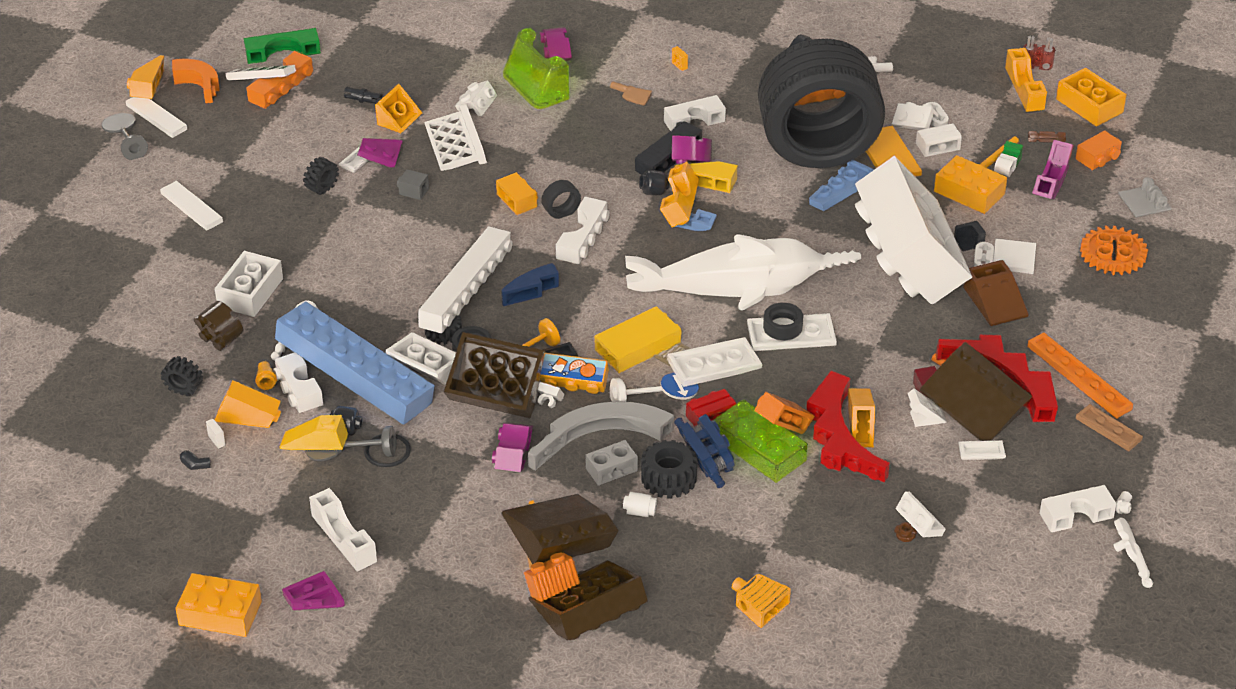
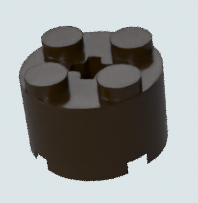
M221 301L212 303L193 319L200 330L199 337L205 342L211 341L218 351H222L244 331L239 318H233L230 314L233 310Z

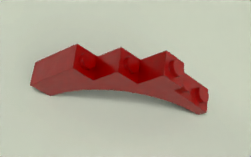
M980 334L979 340L938 339L936 360H947L966 341L1032 396L1026 406L1032 422L1055 421L1058 405L1051 372L1029 371L1026 354L1005 353L1001 335Z
M830 371L808 399L806 411L815 416L813 420L817 421L814 425L813 439L824 445L821 449V464L828 469L841 471L845 466L853 472L858 471L873 480L885 482L888 478L890 463L875 456L861 446L845 425L841 409L848 395L850 378Z

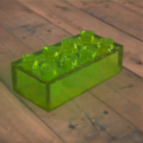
M743 399L714 419L720 429L719 433L720 435L724 434L728 439L730 446L727 448L777 483L807 461L808 443L788 429L775 425L754 411L756 407Z

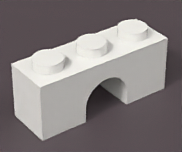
M715 95L665 107L664 122L670 131L683 121L690 123V120L701 119L709 126L725 122L726 108L718 96Z
M292 353L275 359L276 368H273V372L277 377V381L281 380L280 384L283 393H288L291 407H296L297 411L301 413L323 405L322 391L314 378L308 379L307 366L300 355Z
M1102 485L1042 499L1040 515L1050 532L1072 528L1075 512L1088 515L1093 523L1112 519L1115 514L1116 502L1106 486Z

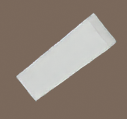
M132 97L126 100V106L172 138L187 130L185 123L148 98Z
M178 181L160 189L164 197L206 231L223 222L222 217Z

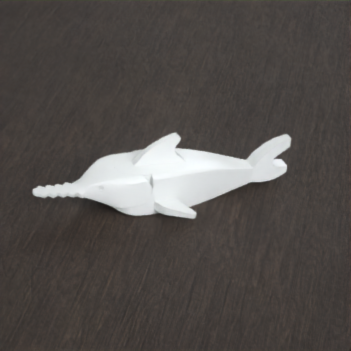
M735 235V242L703 251L662 269L647 259L625 256L626 268L637 272L626 275V281L629 289L641 292L665 289L699 295L741 297L738 308L745 310L760 302L764 296L781 295L788 292L815 272L824 270L826 267L840 266L841 263H855L861 259V254L852 250L849 253L843 251L841 254L838 252L834 254L827 252L825 255H822L796 239L774 238L763 240L750 236Z

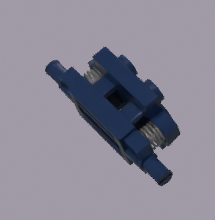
M707 414L699 417L697 427L693 428L688 422L684 423L682 418H677L674 423L679 429V433L683 437L686 446L689 445L692 451H695L697 464L705 476L710 477L712 482L716 484L717 488H722L725 485V481L720 476V469H723L726 473L734 470L733 467L735 466L733 455L727 448L730 446L728 439L724 434L720 435V429L716 421H711Z

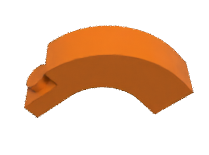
M195 59L172 60L174 84H198L203 88L205 103H213L216 91H220L218 75L211 65Z

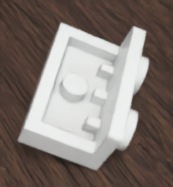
M489 81L474 82L468 86L466 93L460 96V100L455 107L460 111L459 106L467 104L468 109L473 108L477 116H482L497 97V94Z
M906 102V104L898 103L892 125L915 130L928 129L932 117L938 118L939 114L934 110L933 106L928 104L919 106L911 102Z
M910 492L903 494L896 507L897 511L922 537L942 536L946 530L944 526Z

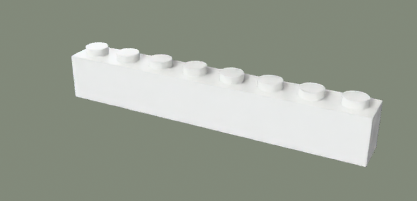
M487 227L419 309L420 328L442 333L447 326L451 325L455 316L460 314L461 309L465 304H468L472 295L477 293L478 288L482 283L486 282L489 274L494 272L499 262H502L505 254L511 251V232Z

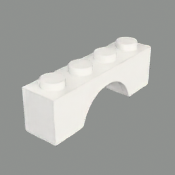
M584 197L578 207V223L582 224L583 227L577 231L563 232L556 243V259L579 264L582 258L585 259L587 257L589 246L594 245L596 234L601 233L603 222H607L610 212L607 210V201Z
M330 488L309 497L312 517L357 572L377 562L375 542L364 529L357 532L344 513L341 501Z

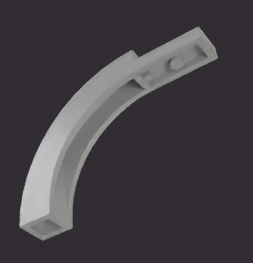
M604 402L578 408L550 424L551 434L546 435L539 444L532 447L528 452V465L536 471L570 441L599 430H631L649 435L661 441L674 430V415L653 406L634 402Z

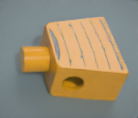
M756 574L748 582L737 577L732 583L731 588L737 592L736 606L760 628L765 626L790 603L791 589L761 574Z

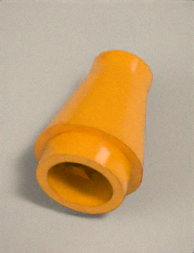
M266 361L258 364L255 379L257 386L263 390L272 389L277 382L275 373Z

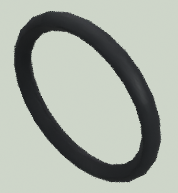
M379 434L370 440L381 439L382 434ZM396 434V439L401 440L406 446V453L400 460L393 463H379L373 460L369 455L371 445L365 446L364 454L366 459L373 465L393 467L403 463L409 457L411 447L407 439Z

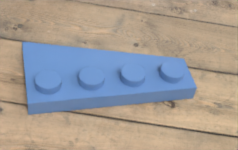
M855 160L847 162L846 167H841L838 170L836 177L832 176L828 180L827 185H822L809 197L810 205L822 211L829 209L853 193H856L858 190L855 183L874 169Z

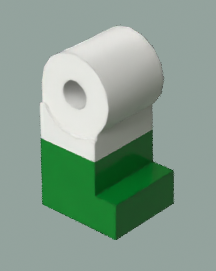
M1006 141L1004 149L995 163L994 172L1010 177L1021 161L1023 145Z

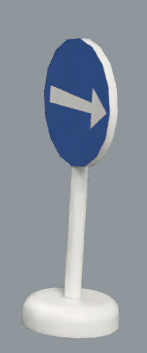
M675 373L665 375L661 380V386L626 389L622 379L613 378L610 382V398L612 402H626L627 395L663 391L672 398L686 400L693 398L697 394L699 387L698 384L683 387Z

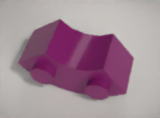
M566 28L543 29V32H540V41L544 43V58H548V62L571 60L569 38H565Z
M672 136V161H676V164L679 165L685 162H712V140L708 138L697 140L696 137Z
M503 423V427L499 428L498 440L500 442L492 454V463L495 464L494 469L516 472L523 470L526 460H523V455L525 451H529L533 425Z

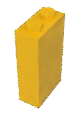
M656 306L595 335V351L608 361L618 373H621L681 343L682 330L678 324H675L665 312H662Z

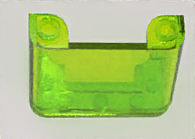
M529 27L522 29L517 34L503 69V77L532 107L545 109L569 100V64L559 56L545 59L533 47L536 32Z

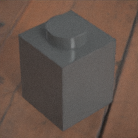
M406 169L397 181L399 195L421 200L429 189L428 174Z

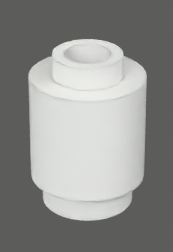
M630 492L629 496L624 497L623 509H627V514L654 516L657 498L649 494Z

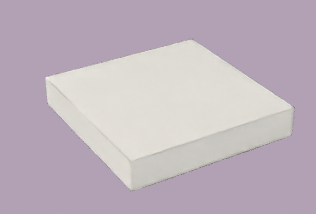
M995 239L993 262L1004 260L1012 272L1033 274L1036 243Z

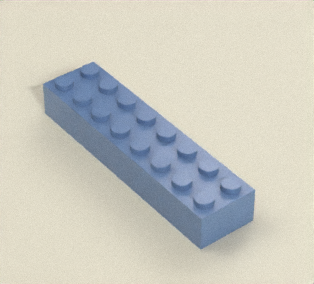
M305 301L277 319L275 333L277 341L404 425L432 403L435 385Z

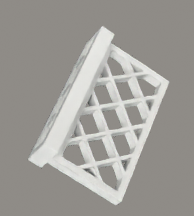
M467 104L460 105L459 112L424 122L441 171L478 161L479 164L487 163ZM459 119L456 124L450 123L453 120ZM432 126H440L437 130L430 128ZM445 128L451 129L449 132L443 131ZM457 130L462 131L460 135L454 134ZM438 136L444 137L441 141L435 140ZM449 139L455 140L452 144L447 143ZM465 142L466 144L464 145V147L458 146L459 143ZM442 147L448 148L446 152H441L439 150ZM454 150L459 151L457 155L451 154ZM465 153L472 154L465 158L462 157ZM446 159L452 160L449 163L443 164Z

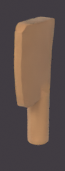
M614 81L610 84V88L624 92L622 97L625 100L636 104L646 105L652 95L651 90L626 86Z

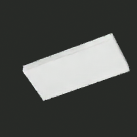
M830 313L804 315L803 329L800 335L785 341L776 340L765 333L763 318L747 319L751 345L754 351L836 346L837 341ZM777 318L773 320L774 323L780 325H788L794 323L793 320H790L788 318Z
M745 337L667 354V361L683 387L762 368L761 361Z

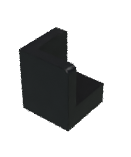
M977 220L955 226L954 238L961 251L976 249L978 243L985 242L986 232Z

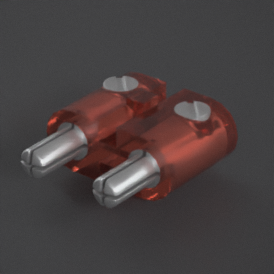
M1028 36L1027 44L1023 48H1026L1031 58V69H1034V66L1039 67V70H1051L1053 68L1056 50L1052 46V38H1047L1046 45L1037 47V44H1034V36H1032V39L1031 36Z

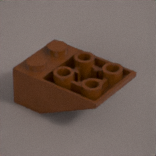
M1004 260L969 268L972 278L964 283L963 288L990 326L1029 316L1013 273Z

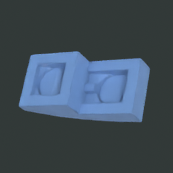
M698 209L696 214L691 213L687 223L675 227L694 231L710 230L717 215Z

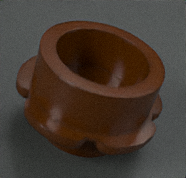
M907 522L897 525L894 530L897 538L902 542L912 541L916 536L915 534H917V530Z

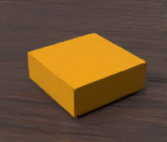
M676 46L672 48V63L683 71L688 69V55Z

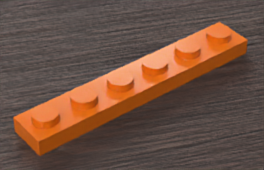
M1043 332L1028 340L1027 347L1116 419L1133 409L1131 401L1046 333Z

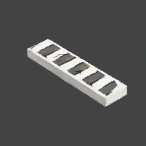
M295 65L235 69L227 72L226 78L227 80L284 77L295 73L296 69Z

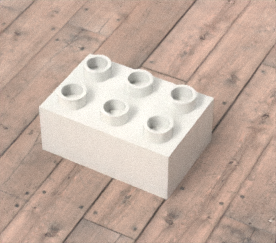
M895 155L855 183L861 200L855 204V207L868 224L872 223L866 229L869 239L879 250L882 248L883 252L876 256L877 260L889 276L896 272L901 274L899 281L912 298L920 293L930 304H934L972 278L938 200Z

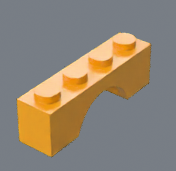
M1026 48L1007 50L1005 68L1026 112L1045 110L1047 91L1042 81H1034L1031 58Z
M688 162L670 169L668 181L672 187L673 194L663 198L660 210L671 227L684 225L690 219L699 179Z

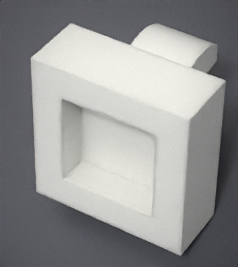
M542 382L539 383L538 392L541 395L538 398V403L540 405L546 399H550L548 406L553 408L556 405L555 400L562 401L565 394L560 388Z

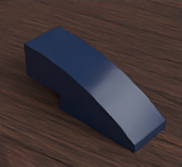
M550 263L540 266L508 283L501 290L502 305L507 306L542 297V291L559 287V273L555 265Z

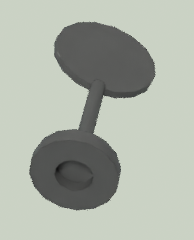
M128 113L111 115L101 123L102 129L110 133H123L125 139L121 143V152L126 159L134 160L143 157L148 150L146 140L140 135H129L127 132L136 123L135 117Z
M386 426L383 428L381 439L346 441L344 447L382 445L384 454L387 457H394L396 451L394 427ZM305 450V453L314 461H326L336 457L342 450Z

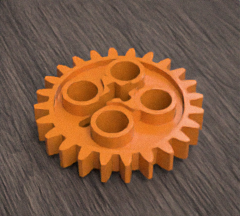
M1105 226L1104 230L1097 227V232L1091 230L1090 234H1085V238H1082L1080 252H1082L1081 257H1085L1084 262H1090L1089 267L1096 266V271L1103 269L1104 274L1111 271L1112 275H1115V272L1123 275L1124 271L1131 274V270L1138 271V267H1143V263L1146 262L1148 249H1146L1147 244L1143 243L1144 239H1138V234L1132 235V230L1125 232L1124 227L1117 230L1116 226H1113L1112 229ZM1113 240L1116 241L1115 261L1112 260Z

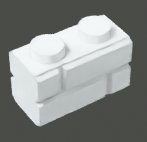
M952 123L918 130L916 145L924 157L960 150L962 137Z

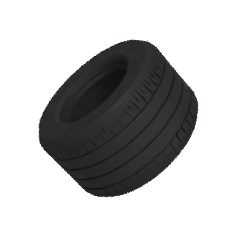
M819 38L794 44L772 59L765 68L759 82L758 102L767 140L778 155L793 164L807 168H829L842 165L867 151L882 131L885 120V104L874 66L860 49L847 42ZM835 89L846 92L843 99L837 105L822 112H805L794 106L801 98L815 91Z

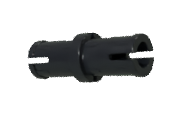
M347 86L344 92H349L347 94L344 93V98L358 100L360 103L376 104L380 101L379 98H383L382 93L369 92L364 88L360 90Z

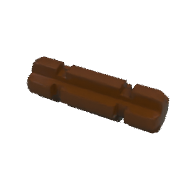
M1051 131L1028 132L1029 142L1053 143L1054 140L1066 141L1065 132H1057V134Z

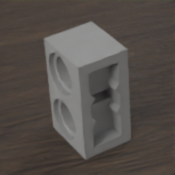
M623 440L586 454V470L596 484L601 485L638 471V456L627 441Z

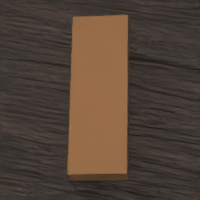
M1091 404L1076 414L1077 420L1127 451H1130L1142 441L1143 436Z

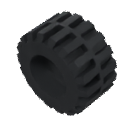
M662 440L660 443L655 442L653 446H648L641 458V481L644 484V488L646 490L650 489L649 493L652 495L658 493L660 498L663 495H667V499H672V495H676L677 498L681 497L682 492L685 495L688 494L689 489L693 490L697 482V457L695 451H692L689 445L685 446V443H678L676 440Z

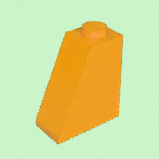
M232 380L214 420L222 423L269 428L272 421L277 422L281 414V410H278L281 401Z
M848 388L850 433L861 446L874 447L875 404L870 388Z

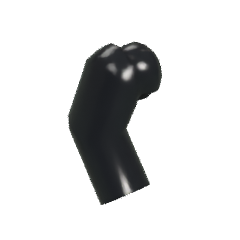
M185 450L180 454V461L190 470L211 468L210 457L198 458L189 450Z

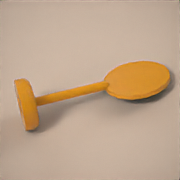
M545 318L538 325L540 335L526 342L523 346L530 347L541 340H544L549 346H557L561 342L559 332L553 322Z

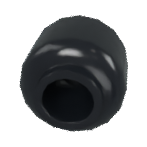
M646 170L644 174L640 175L639 188L646 195H662L669 188V181L663 171Z
M337 406L330 413V415H342L348 435L350 436L354 435L357 429L362 427L363 418L359 416L356 408Z

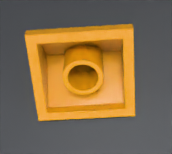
M397 84L375 104L377 125L398 133H402L422 114L421 110L400 84Z

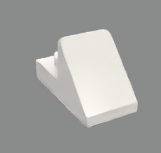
M916 389L908 393L911 401L910 407L912 408L910 414L915 427L947 422L942 409Z

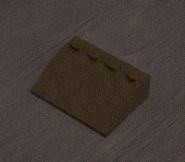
M462 332L444 393L452 401L531 418L537 399L545 351Z
M966 341L948 357L920 388L923 394L980 441H992L1025 410L1032 398L1027 391Z
M579 494L511 508L501 512L532 564L551 560L550 557L556 553H565L575 557L604 550L611 546L619 531L608 513Z
M608 560L579 573L580 584H576L551 598L540 602L532 597H528L529 601L554 632L567 641L579 638L580 634L586 631L596 630L601 624L620 618L621 614L640 608V605L648 602L641 576Z

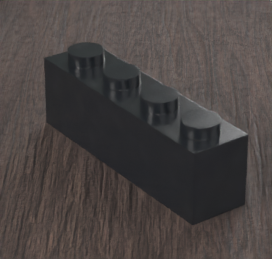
M683 121L635 157V171L639 174H644L646 170L665 172L676 164V161H672V136L696 137L697 140H702V129Z

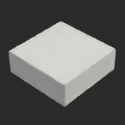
M213 419L206 421L209 438L218 449L225 446L224 432L217 422Z

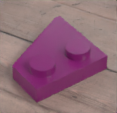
M363 138L357 156L387 167H395L402 140Z
M325 571L282 589L283 596L292 610L345 606L343 597Z

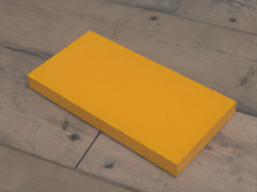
M893 125L883 127L877 140L866 151L874 166L878 168L895 155L915 177L921 176V168Z

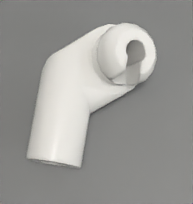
M875 56L868 57L876 72L893 71L892 62L877 63Z
M1122 492L1117 499L1115 508L1117 513L1128 514L1131 511L1130 501L1132 495L1129 492Z

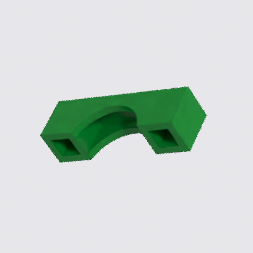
M316 28L243 38L248 64L266 62L270 55L284 50L296 51L306 56L321 54Z

